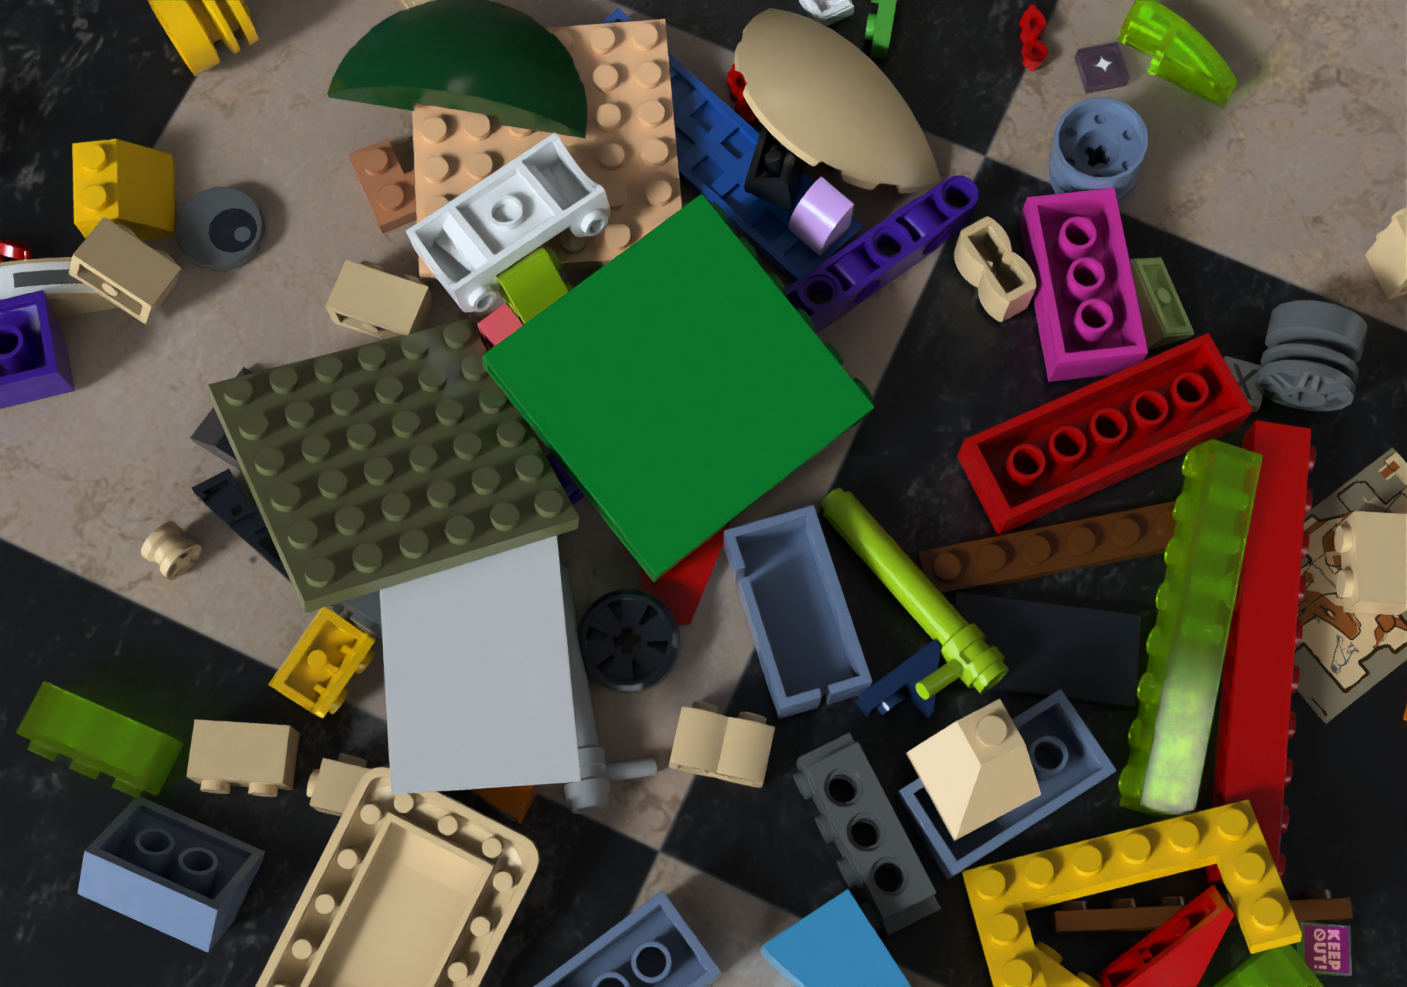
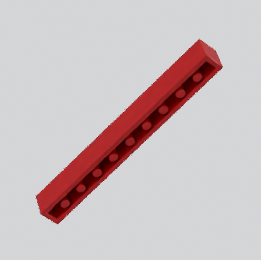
M1256 420L1243 436L1212 808L1249 799L1282 882L1285 874L1286 859L1285 855L1280 853L1281 834H1285L1289 823V808L1287 805H1283L1284 786L1287 787L1290 784L1293 772L1292 759L1287 758L1288 740L1293 738L1296 728V714L1294 711H1290L1291 693L1294 694L1296 692L1300 677L1299 667L1294 665L1295 648L1299 647L1303 635V623L1301 620H1297L1298 603L1303 601L1306 592V577L1300 575L1301 559L1306 557L1310 542L1309 532L1304 531L1305 515H1308L1313 500V491L1311 488H1307L1308 472L1312 471L1315 463L1316 447L1310 445L1311 429ZM1217 864L1207 866L1205 883L1225 887Z

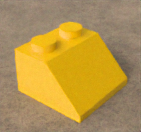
M119 139L72 143L74 224L85 239L103 217L114 224L125 225L135 233L139 240L176 236L175 162L172 154Z

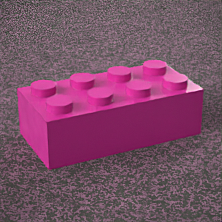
M1115 188L1027 197L1018 221L1026 263L1030 266L1036 280L1033 302L1048 382L1113 375L1142 362L1148 354Z

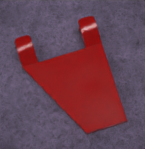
M729 525L656 582H653L640 566L642 591L662 601L673 614L678 626L691 625L722 550L724 530H728Z

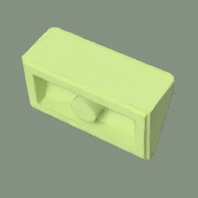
M1162 258L1130 259L1147 349H1155L1193 336V328Z

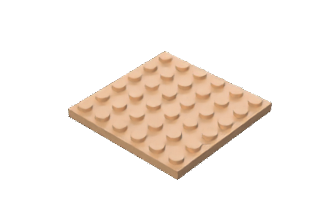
M665 19L545 28L560 40L573 58L574 65L585 88L587 101L586 137L557 135L580 169L593 182L603 187L611 209L608 224L598 235L582 238L576 237L569 228H566L540 246L543 249L548 246L553 250L562 264L563 269L560 271L602 268L682 209ZM416 103L415 109L412 111L417 223L553 133L499 125L498 116ZM418 255L419 276L421 280L437 281L438 279Z

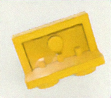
M327 607L320 608L268 685L317 717L323 718L327 712L334 714L348 695L349 691L344 687L354 672L361 674L373 659L375 651L371 647L375 643L376 638L369 633L362 632Z

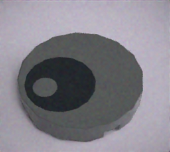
M213 187L200 191L186 201L177 215L175 233L179 247L194 265L211 268L217 272H226L242 267L255 257L260 249L259 244L262 241V235L263 237L265 235L266 227L259 207L249 195L235 188Z

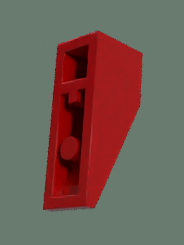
M1213 884L1096 974L1101 986L1197 987L1234 916L1233 911Z

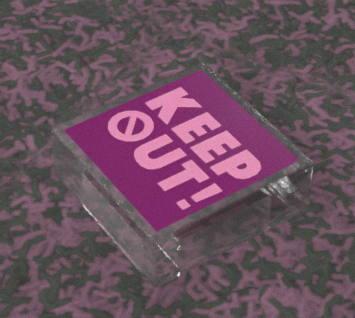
M1298 923L1302 932L1301 942H1297L1298 973L1352 976L1351 926Z

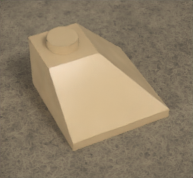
M1000 699L957 720L906 753L954 841L1041 795L1025 742Z

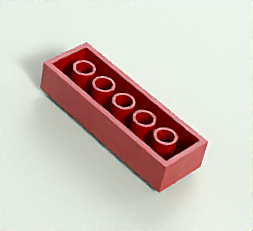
M1206 333L964 439L957 458L999 536L1237 430L1253 412V409L1210 334Z

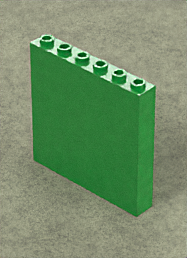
M703 194L696 197L482 355L484 369L653 582L660 579L856 426L875 408L870 402L872 395L865 384L858 378L852 380L841 366L843 365V359L835 347L828 342L823 344L813 331L815 326L810 316L802 308L797 307L795 309L785 297L786 289L780 279L774 273H766L756 261L758 255L751 243L744 237L738 239L728 226L730 222L724 210L716 202L710 204Z

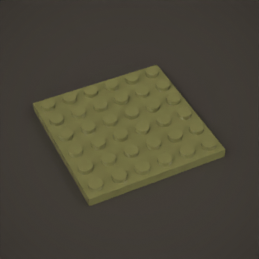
M469 318L412 332V334L407 336L400 335L208 384L210 400L304 613L578 529L579 516L529 425L484 369L482 355L488 351Z

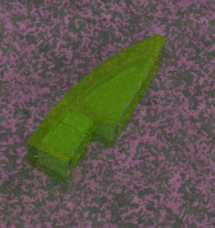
M1135 0L1123 22L1116 41L1153 58L1147 70L1148 73L1223 109L1238 82L1223 58L1197 30L1163 4L1155 0Z

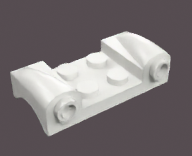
M553 133L406 230V233L414 250L461 310L465 313L481 312L492 306L496 300L497 293L500 290V284L496 275L566 228H569L576 237L582 238L598 235L607 226L611 209L603 187L593 182L580 169L556 133Z

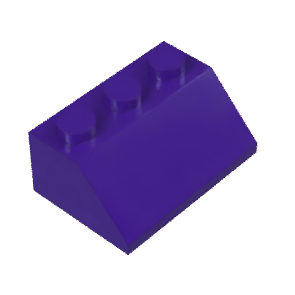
M41 290L0 300V409L75 391L68 350L46 293Z

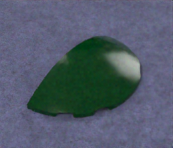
M434 0L401 10L372 27L347 52L332 78L327 93L329 98L414 111L417 103L498 116L499 125L579 138L586 137L587 101L585 88L574 65V60L566 47L554 34L550 33L529 15L512 7L487 0Z

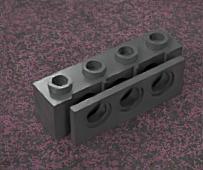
M850 732L798 757L796 766L799 771L793 774L795 783L805 800L813 798L820 812V815L815 817L816 824L827 844L835 841L843 857L837 861L840 872L850 888L855 885L858 886L865 900V903L859 905L874 930H880L883 938H886L941 909L934 896L937 892L859 742H854ZM837 782L848 785L852 790L853 799L845 803L834 800L830 795L829 786ZM858 825L870 828L875 836V844L870 847H862L856 844L852 838V828ZM878 869H888L893 872L898 882L896 891L884 892L879 889L874 879L875 871Z

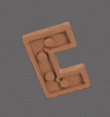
M389 139L348 154L382 234L417 220L415 170L403 173Z

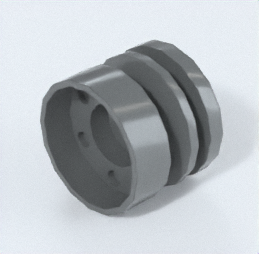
M1296 300L1278 305L1271 313L1265 345L1268 349L1262 354L1261 368H1259L1255 385L1262 395L1273 402L1290 408L1327 412L1347 407L1354 398L1355 383L1359 374L1356 363L1362 357L1368 329L1364 319L1347 308L1315 300Z

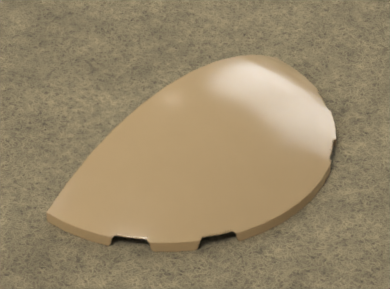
M769 8L752 18L742 32V40L738 43L735 50V71L741 72L744 76L746 86L743 96L751 110L782 145L811 166H816L822 161L842 171L843 182L868 190H873L879 183L896 185L900 194L915 193L931 189L939 184L941 178L933 154L908 104L879 67L853 43L813 19L779 9Z

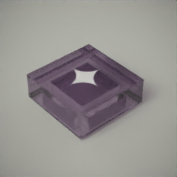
M1118 42L1077 50L1075 61L1086 94L1127 86L1130 78Z

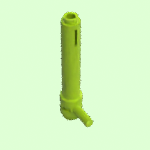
M837 488L830 492L821 502V507L824 509L823 516L931 639H935L941 646L940 656L945 660L946 664L916 684L915 687L919 696L927 700L959 677L968 688L975 687L980 694L987 692L1001 681L1009 671V668L1003 663L1005 656L996 646L989 647L984 641L986 635L975 623L969 624L851 491L844 492L842 488Z

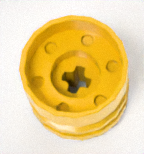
M148 0L171 42L195 76L220 63L218 52L214 45L215 42L221 40L234 54L240 52V47L233 34L234 31L237 30L249 46L259 41L253 26L252 15L244 0Z

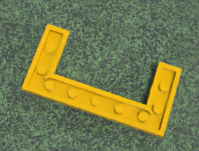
M1249 799L962 871L993 987H1047L1025 911L1217 864L1251 954L1301 942L1302 932Z

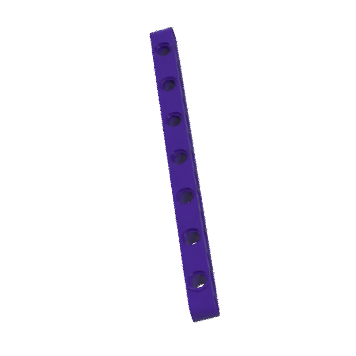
M964 176L947 178L923 196L910 201L786 288L785 297L795 309L800 307L810 316L815 326L813 331L815 334H818L930 255L947 239L966 227L971 221L979 197L976 184ZM957 199L963 202L965 206L955 207L948 203L947 200ZM889 246L894 248L897 254L885 255L878 248ZM820 294L825 296L829 302L817 305L812 303L808 297ZM552 453L546 455L548 462L574 506L586 496Z

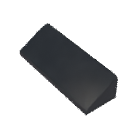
M762 125L745 180V192L783 208L793 209L806 162L782 145L764 125Z

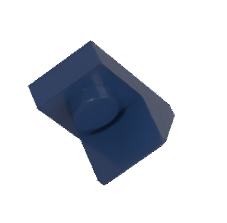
M935 639L859 695L856 704L867 718L876 711H879L882 716L891 712L905 700L901 694L903 691L906 692L927 720L930 718L934 711L935 695L925 700L919 696L915 686L939 667L941 646Z

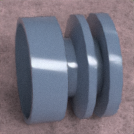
M1110 97L1088 98L1073 104L1060 117L1054 132L1049 160V182L1055 194L1115 188L1118 207L1121 206L1133 194L1148 149V129L1140 114L1127 103Z

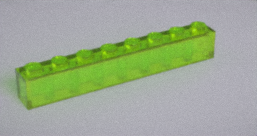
M1211 439L1191 448L1183 461L1182 474L1185 476L1182 494L1178 497L1173 510L1176 525L1173 538L1169 541L1165 550L1164 560L1168 565L1165 580L1159 587L1156 595L1155 604L1159 609L1156 625L1150 632L1146 645L1147 653L1150 654L1147 670L1141 677L1137 689V696L1140 700L1137 719L1133 721L1128 734V743L1131 746L1128 765L1123 769L1119 778V791L1122 793L1119 805L1121 807L1167 820L1195 813L1263 457L1261 454Z

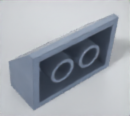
M137 796L84 850L78 894L209 953L233 923L263 862L265 851Z

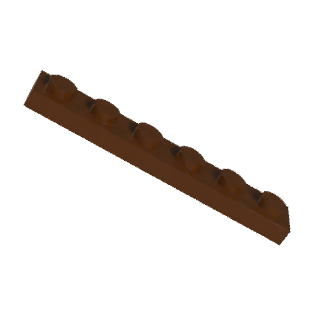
M1185 499L918 551L916 557L919 569L944 596H948L956 592L963 593L1191 548L1197 543Z
M1329 889L1302 891V900H1289L1298 923L1336 922L1353 918L1350 898H1333L1332 890ZM1222 894L1234 913L1229 926H1240L1229 895ZM1186 896L1156 898L1157 907H1138V900L1134 898L1108 900V909L1093 910L1089 908V901L1059 903L1060 911L1046 915L1048 935L1155 930L1187 905Z

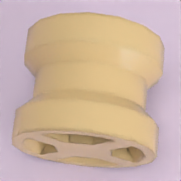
M172 521L162 524L148 536L141 548V555L149 562H157L160 565V572L168 580H174L194 565L201 554L202 547L193 539L186 540L182 536V529Z

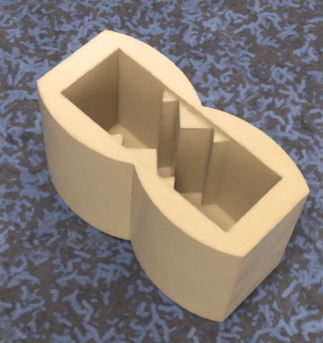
M986 216L961 230L954 251V260L961 275L970 284L978 288L980 302L988 314L1002 323L1027 309L1036 289L1035 276L1026 261L1012 252L1009 237L1001 225L994 219Z
M698 701L693 702L692 708L682 707L669 767L692 774L762 788L775 727L766 725L767 718L749 712H739L738 718L727 717L719 714L720 707Z

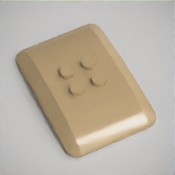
M375 767L366 772L359 780L255 987H479L537 871L540 861L539 850L534 841L528 836L440 791L391 795L390 767Z

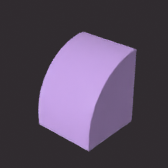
M820 177L796 206L790 218L788 229L821 257L850 228L854 204L823 177Z

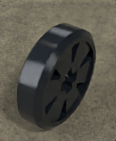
M621 589L598 598L582 616L577 630L579 647L586 672L601 686L619 693H639L661 683L674 668L680 652V632L673 614L658 598L640 590ZM633 629L632 634L634 636L640 635L641 643L633 645V653L624 654V648L616 646V640L624 637V630Z

